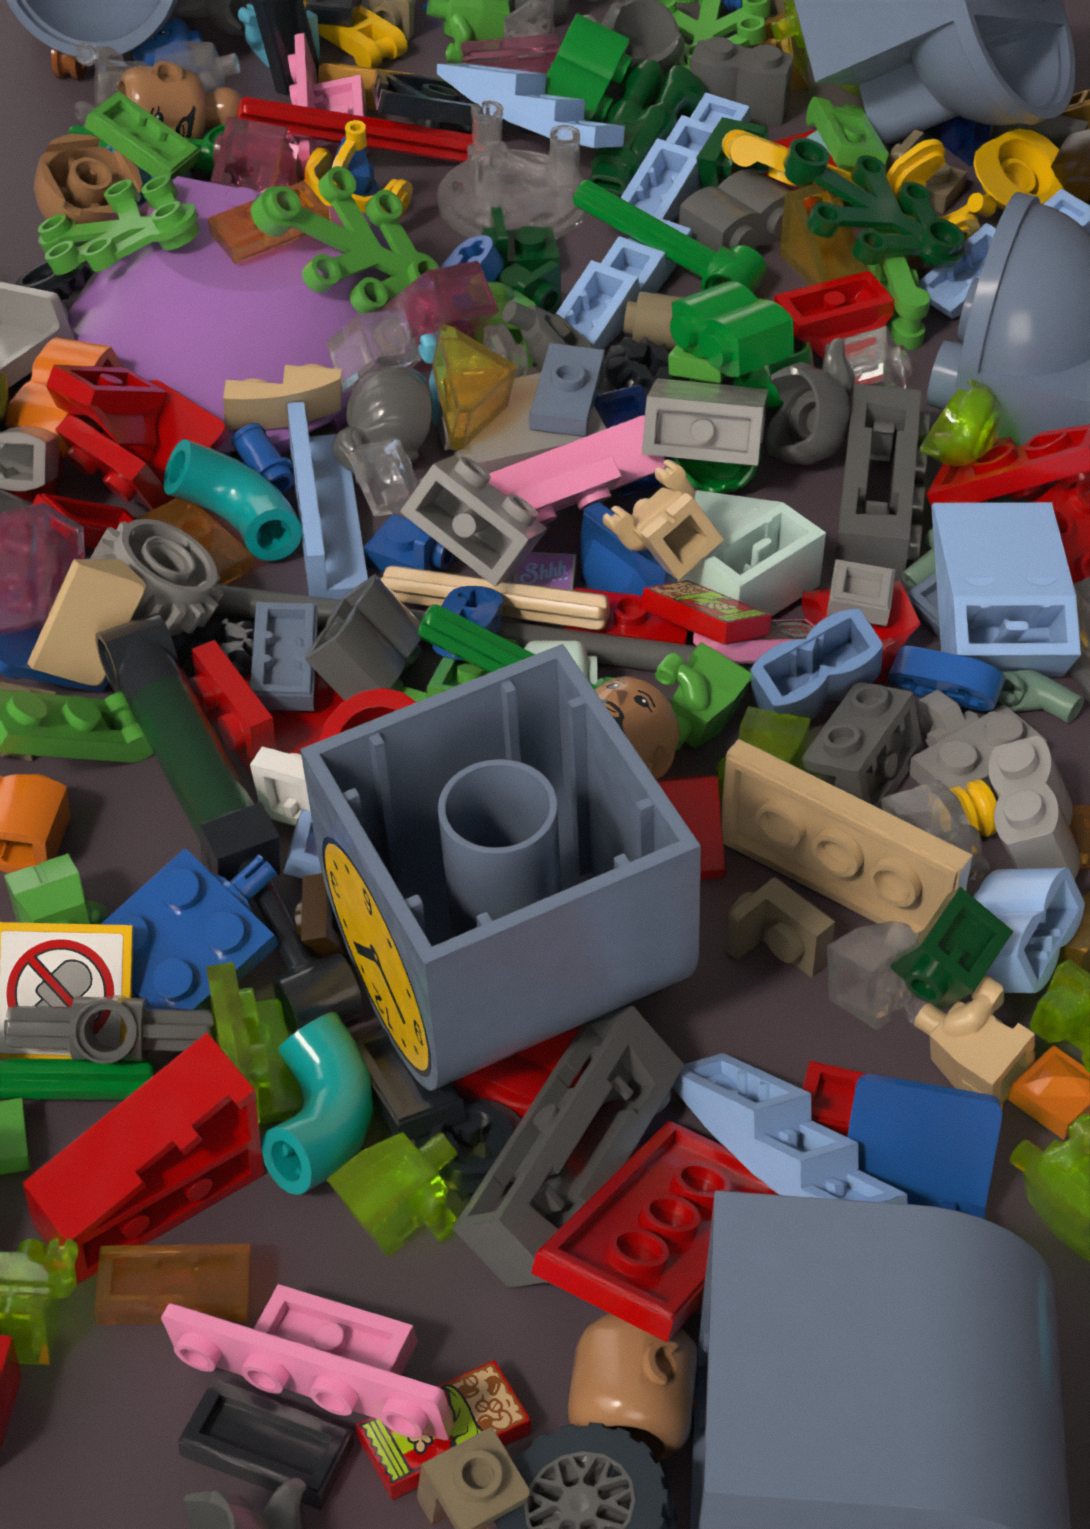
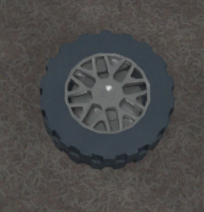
M589 1422L588 1426L575 1427L574 1424L559 1427L560 1431L546 1436L544 1433L532 1440L533 1445L523 1453L519 1451L512 1461L530 1490L528 1501L494 1521L498 1529H676L675 1521L678 1520V1515L660 1463L656 1464L651 1449L643 1441L638 1443L633 1440L630 1432L619 1427L616 1430L605 1428L603 1423Z

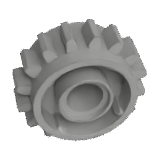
M138 519L129 523L125 521L120 522L116 530L111 527L107 528L90 558L121 559L146 584L144 595L131 621L158 613L164 620L171 636L178 635L184 631L191 634L197 625L204 628L223 596V591L216 587L220 580L216 565L206 549L184 531L161 521Z

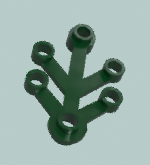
M797 138L791 142L783 160L786 178L791 183L801 187H809L816 183L854 206H835L827 202L816 203L806 223L812 233L823 238H830L835 236L839 227L892 229L901 234L882 235L871 229L860 231L853 244L852 254L858 261L867 265L879 264L884 254L919 255L924 263L936 268L952 267L960 263L965 253L964 233L954 223L937 218L929 202L931 198L930 192L923 185L916 182H905L895 198L885 176L886 166L878 158L863 155L857 159L851 172V179L855 183L853 184L827 168L830 156L828 150L822 144L808 138Z

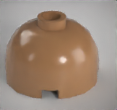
M68 134L55 138L47 145L45 153L40 157L35 174L33 190L39 210L46 220L57 214H65L69 221L74 220L76 224L118 220V214L112 211L104 197V192L113 184L121 180L130 179L140 194L142 180L138 167L115 150L112 153L108 149L98 146L100 142L98 137Z

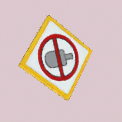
M0 922V1058L72 1059L70 1049L11 1048L6 1045L4 1021L7 1009L12 1006L72 1007L75 996L107 997L120 995L132 998L134 925ZM106 1009L102 1010L94 1021V1033L101 1044L110 1048H119L123 1044L127 1035V1027L124 1019L117 1012Z

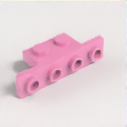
M305 33L294 35L295 54L288 55L289 68L294 85L289 86L292 104L367 117L366 92L361 74L317 84L316 67ZM294 136L298 147L293 148L292 152L299 155L301 178H305L307 161L316 148L327 149L332 155V160H334L340 143ZM365 148V152L370 153V148Z
M639 416L489 473L491 476L489 483L506 497L508 494H514L527 501L538 512L536 520L545 525L558 518L556 511L577 504L579 510H583L596 501L602 503L612 497L611 490L653 475L657 467L664 469L666 466L663 464L665 461L664 456L642 454L645 416Z
M280 1284L274 1290L254 1329L175 1304H168L161 1316V1320L174 1346L175 1354L183 1362L195 1369L212 1372L217 1367L242 1375L249 1383L269 1393L277 1394L286 1389L308 1396L323 1409L337 1415L347 1416L354 1411L381 1420L392 1431L409 1438H420L423 1434L441 1440H448L455 1427L445 1393L442 1389L401 1376L418 1343L413 1325Z

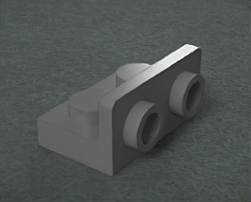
M863 682L854 684L802 756L804 769L836 776L835 787L883 810L909 772L911 757L923 751L914 693L878 684Z

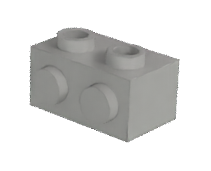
M452 456L434 463L400 513L493 586H497L514 576L547 530L544 525L536 520L538 512L527 501L517 495L508 494L506 497L489 483L491 479L490 474L481 465L467 457H461L459 460L457 457Z

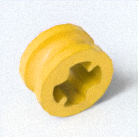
M982 780L968 782L965 790L960 786L947 788L944 792L943 809L946 821L953 835L961 843L973 842L978 837V833L982 836H991L997 833L994 823L997 801L989 786Z

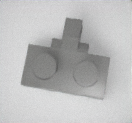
M936 690L918 701L917 717L919 728L927 736L926 743L929 747L911 757L909 775L943 804V796L947 788L960 786L965 790L966 784L973 780H982L989 788L992 786L988 773V763L995 746L1036 735L1041 736L1046 744L1047 740L1005 704L979 718L976 713L970 710L962 714L957 702Z

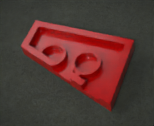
M1090 424L1043 431L1033 436L1025 445L1015 446L1012 437L993 439L989 443V448L973 453L969 443L953 445L926 495L931 506L933 503H986L988 499L1006 494L1010 498H1020L1033 493L1042 484L1063 479L1066 483L1085 479L1090 476Z

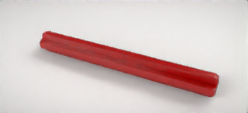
M251 97L241 98L237 108L238 125L247 129L341 144L343 137H346V124L353 120H359L366 125L367 146L365 148L463 164L474 163L479 152V143H477V138L473 134Z

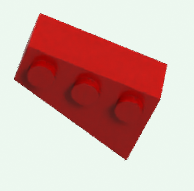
M207 1032L23 1182L32 1225L76 1285L264 1175L255 1089Z

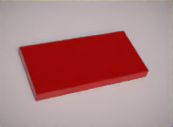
M667 1121L536 1251L531 1274L668 1343L703 1301L715 1191L779 1194L753 1175L726 1147L672 1121Z

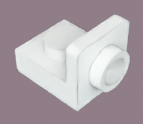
M262 746L250 764L258 801L262 802L270 819L295 826L301 809L310 811L301 755L296 753L288 754Z

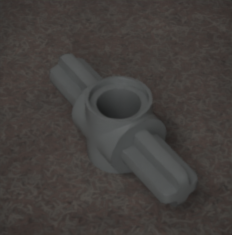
M120 995L107 997L75 996L72 1007L12 1006L7 1009L4 1021L6 1045L11 1048L70 1049L72 1060H90L102 1064L116 1061L145 1062L148 1051L183 1052L207 1032L215 1041L216 1031L214 1014L209 1010L149 1009L147 998H127ZM106 1009L117 1012L126 1023L127 1035L119 1048L104 1046L95 1036L94 1021L102 1010Z

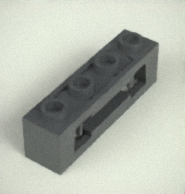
M854 383L835 560L895 569L894 581L900 580L903 583L901 573L906 568L907 560L917 561L919 558L922 526L911 525V521L921 522L925 487H916L914 483L924 484L928 450L917 449V447H927L930 414L920 413L922 390ZM891 452H894L888 515H886L888 503L867 501L865 514H863L869 458L870 461L890 462Z
M634 1006L611 1011L582 1024L452 1228L507 1288L549 1283L531 1274L536 1251L640 1149L639 1141L651 1120L670 1101L671 1092L669 1090L683 1069L684 1063ZM587 1062L588 1067L575 1087L569 1088L584 1063ZM550 1175L544 1186L540 1188L546 1176ZM509 1181L514 1183L497 1211H492Z

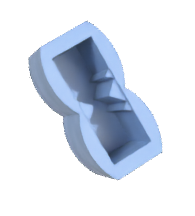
M1069 867L995 870L985 878L979 890L975 893L974 898L1014 932L985 975L1003 986L1004 993H1036L1050 980L1058 961L1060 947L1069 943L1077 932L1082 920L1085 902Z

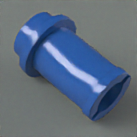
M251 423L245 425L234 434L231 439V445L236 449L247 466L263 475L282 494L290 489L295 480L293 476L294 466L290 459L280 456L261 424Z

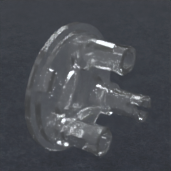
M492 100L482 101L481 114V106L478 103L474 104L471 107L472 144L468 145V159L448 172L438 188V209L445 222L458 233L467 238L481 235L482 227H490V207H501L507 230L519 229L524 226H552L554 237L558 239L575 229L587 214L585 211L577 208L572 202L575 191L583 181V178L579 175V130L570 125L553 127L550 131L549 155L529 150H508L506 144L502 141L503 106Z

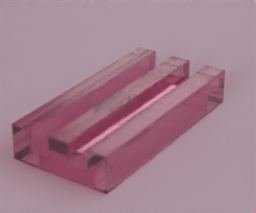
M556 34L461 42V63L546 73L547 75L559 51V41ZM546 53V56L526 58L517 57V55ZM499 57V60L471 62V59Z

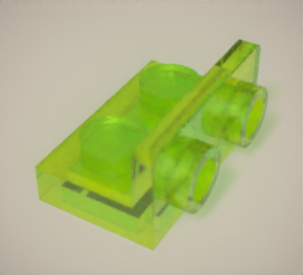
M234 962L206 966L211 1011L214 1014L217 1044L255 1089L259 1124L293 1118L301 1111L302 1101L298 1083L277 1051L280 1045L288 1039L281 1002L278 999L255 1002L252 987L239 989Z

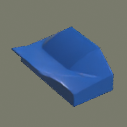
M598 501L584 509L579 546L581 580L594 590L643 596L644 587L678 582V579L661 567L649 549L644 551L627 549L618 536L604 525L603 516L606 513L610 516L615 513Z

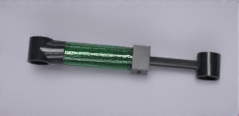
M154 613L97 632L95 634L96 647L105 675L113 690L116 692L121 691L186 815L200 843L202 864L211 873L224 877L230 882L259 854L280 875V836L262 802L253 804L178 664L174 643L162 617L158 613ZM271 880L251 899L265 926L275 935L280 944L277 946V949L288 968L287 972L274 976L272 980L276 1003L288 1031L293 1035L305 1025L330 1012H336L343 1023L361 1017L363 1015V1002L349 964L340 953H335L322 959L311 956L306 944L301 941L297 927Z

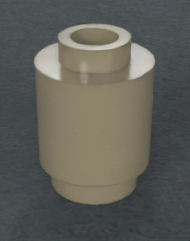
M640 291L637 302H627L624 317V333L632 334V339L636 342H639L643 337H647L652 344L657 346L666 343L667 350L672 351L677 344L674 342L670 332V321L672 319L671 302L684 297Z

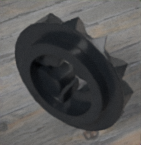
M44 261L24 273L16 281L15 285L54 292L62 301L69 299V296L74 292L82 290L85 283L91 277L92 272L87 261L66 274L55 275L47 261Z
M625 337L619 345L611 346L604 363L605 374L612 386L625 397L646 405L647 395L657 378L679 381L690 380L685 377L669 375L668 355L670 353L667 351L666 343L657 346L652 344L647 337H643L639 342ZM651 372L656 374L655 378H652Z
M228 617L219 623L208 621L204 628H196L191 634L184 631L182 637L173 641L178 664L187 681H189L190 677L195 676L192 649L213 640L216 641L242 677L250 675L252 672L254 626L252 622L242 621L234 624L231 618Z
M479 1097L462 1098L466 1116L465 1121L446 1128V1122L431 1127L429 1134L415 1139L418 1171L425 1172L430 1178L435 1191L442 1188L453 1190L463 1202L469 1193H475L521 1121L520 1117L509 1107L494 1100ZM479 1142H485L484 1159L473 1154L466 1160H460V1144L472 1148Z

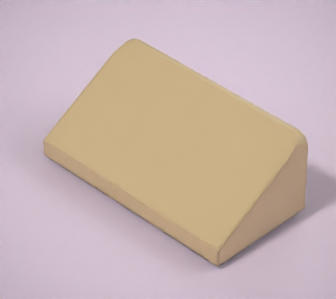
M74 559L27 664L37 671L86 685L100 686L106 675L98 655L95 634L132 620L146 590L145 582L121 559Z

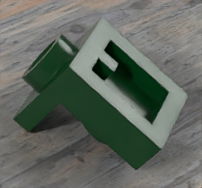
M722 117L696 157L701 189L712 186L718 187L729 176L743 169V166L734 163L722 150V140L729 131L740 129L770 141L768 128L763 125ZM756 161L747 167L767 171L770 166Z
M490 207V227H482L481 235L489 236L504 259L502 270L515 262L531 272L549 261H554L560 265V257L552 226H524L519 229L507 230L502 208Z
M549 261L533 272L515 262L502 270L494 280V282L509 285L513 290L518 291L533 301L537 307L550 313L561 306V265L554 261Z
M960 886L946 896L914 945L898 954L890 967L905 980L907 988L914 996L943 1010L975 991L1014 931Z

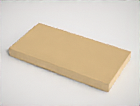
M740 739L728 750L726 754L721 809L724 845L913 942H916L948 894L960 886L966 891L972 854Z

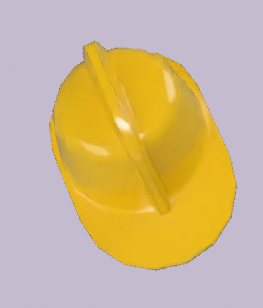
M1019 128L1006 132L983 144L975 152L973 164L976 176L982 184V189L986 196L996 201V207L1002 210L1005 209L1007 203L1016 192L1038 196L1040 203L1044 204L1061 188L1063 189L1051 168V164L1059 149L1047 137L1033 130Z

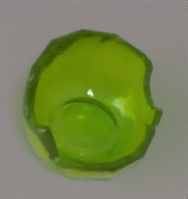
M973 379L968 381V384L972 386L969 391L959 389L955 392L920 446L921 452L943 464L955 467L969 465L981 459L998 438L1003 413L1001 404L993 389Z

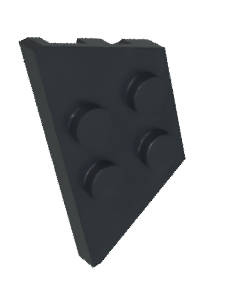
M378 69L375 71L371 89L377 111L382 114L411 117L414 123L434 129H440L442 122L453 123L456 129L471 134H482L483 128L540 136V134L512 124L474 103L444 79Z

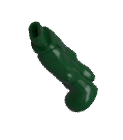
M643 60L633 64L628 69L621 85H619V97L621 100L612 107L608 114V124L625 126L623 146L598 148L591 161L592 174L589 180L613 194L622 195L656 139L666 141L681 115L690 118L704 94L708 93L706 86L699 77L687 68L676 65L671 67L664 81L663 70L656 61Z

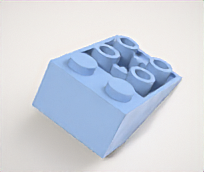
M1052 502L933 503L931 507L941 652L978 659L994 666L1001 672L1033 669L1047 677H1063L1079 658L1081 650L1076 593Z

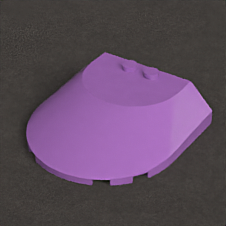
M177 176L172 180L179 192L176 201H179L181 204L190 203L195 206L199 213L197 223L200 226V232L193 240L179 248L163 250L159 242H152L119 259L109 268L102 271H94L68 312V322L74 339L76 341L111 346L124 368L130 369L148 381H161L222 420L224 424L223 396L225 380L243 381L255 378L268 383L283 384L285 365L303 366L306 364H319L326 368L342 369L341 410L307 423L308 433L327 423L335 429L340 428L347 422V404L354 387L365 374L379 367L390 365L420 312L423 303L414 305L398 298L386 303L373 315L366 316L360 314L351 304V290L366 277H373L380 282L392 277L374 267L338 281L325 293L312 291L305 284L302 277L304 266L316 255L325 254L334 258L344 254V252L293 227L279 237L270 236L262 232L254 223L251 215V206L262 194L261 192H256L246 187L236 188ZM300 199L301 207L345 228L334 207L306 202ZM147 200L139 206L142 217L151 216L156 210L150 207ZM362 213L379 244L392 251L380 227L374 225L368 219L366 213ZM317 269L318 273L326 279L324 273ZM365 292L366 296L373 301L371 296ZM99 426V432L103 433L104 429ZM289 427L265 430L266 435L279 454L290 452ZM229 430L227 439L217 451L230 456V452L236 451L231 445V439L238 430Z

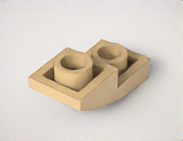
M306 364L303 366L285 365L283 384L268 383L255 378L243 381L225 380L223 396L225 425L228 430H239L251 423H259L265 430L289 427L287 403L304 402L307 423L340 411L342 403V369L326 368L319 364Z

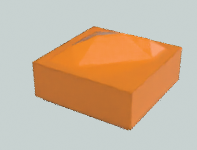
M1053 1045L1011 1084L1008 1100L1065 1140L1090 1115V1070Z

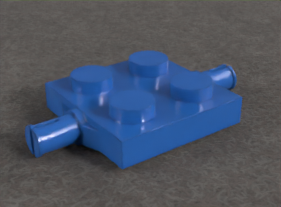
M184 848L101 923L134 925L132 998H147L149 1009L209 1010L280 945L275 935L254 915L248 902L273 878L278 876L276 871L267 861L265 862L262 856L259 854L255 856L256 858L229 882L224 877L211 873Z

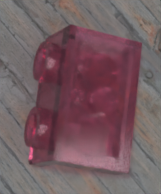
M43 502L0 514V633L2 634L28 628L41 632L73 560L85 559L84 527Z

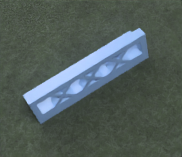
M304 402L287 403L291 461L294 466L293 476L295 478L297 508L302 528L301 539L309 596L342 600L347 593L368 579L352 472L345 469L334 456L332 450L333 440L338 434L309 436Z

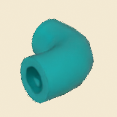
M187 439L181 440L176 445L170 455L164 474V491L168 495L196 504L225 519L240 532L250 553L260 560L275 561L293 553L300 544L302 537L301 523L290 503L274 484L241 461L210 447Z
M336 1012L325 1014L305 1025L286 1039L277 1049L300 1087L303 1106L301 1111L293 1118L266 1131L262 1139V1155L270 1176L280 1188L289 1194L300 1195L331 1179L356 1157L362 1148L374 1115L370 1073L355 1040Z

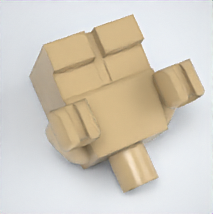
M665 460L663 464L666 468L663 470L657 467L655 469V477L660 483L671 489L661 488L651 498L640 499L636 502L632 515L620 506H614L611 510L615 514L610 516L606 513L603 516V523L618 536L627 549L635 551L649 549L661 567L680 580L699 563L700 559L705 558L724 539L695 501L696 491L686 478L685 470L672 460Z
M985 975L975 991L971 993L972 1001L966 1004L957 1001L947 1014L934 1005L927 1003L917 1014L914 1026L929 1035L931 1060L956 1089L996 1096L1003 1104L1008 1098L1011 1084L1035 1063V1051L1033 1050L1035 1048V1033L1019 1023L1012 1029L992 1015L1004 1002V989L1000 983Z

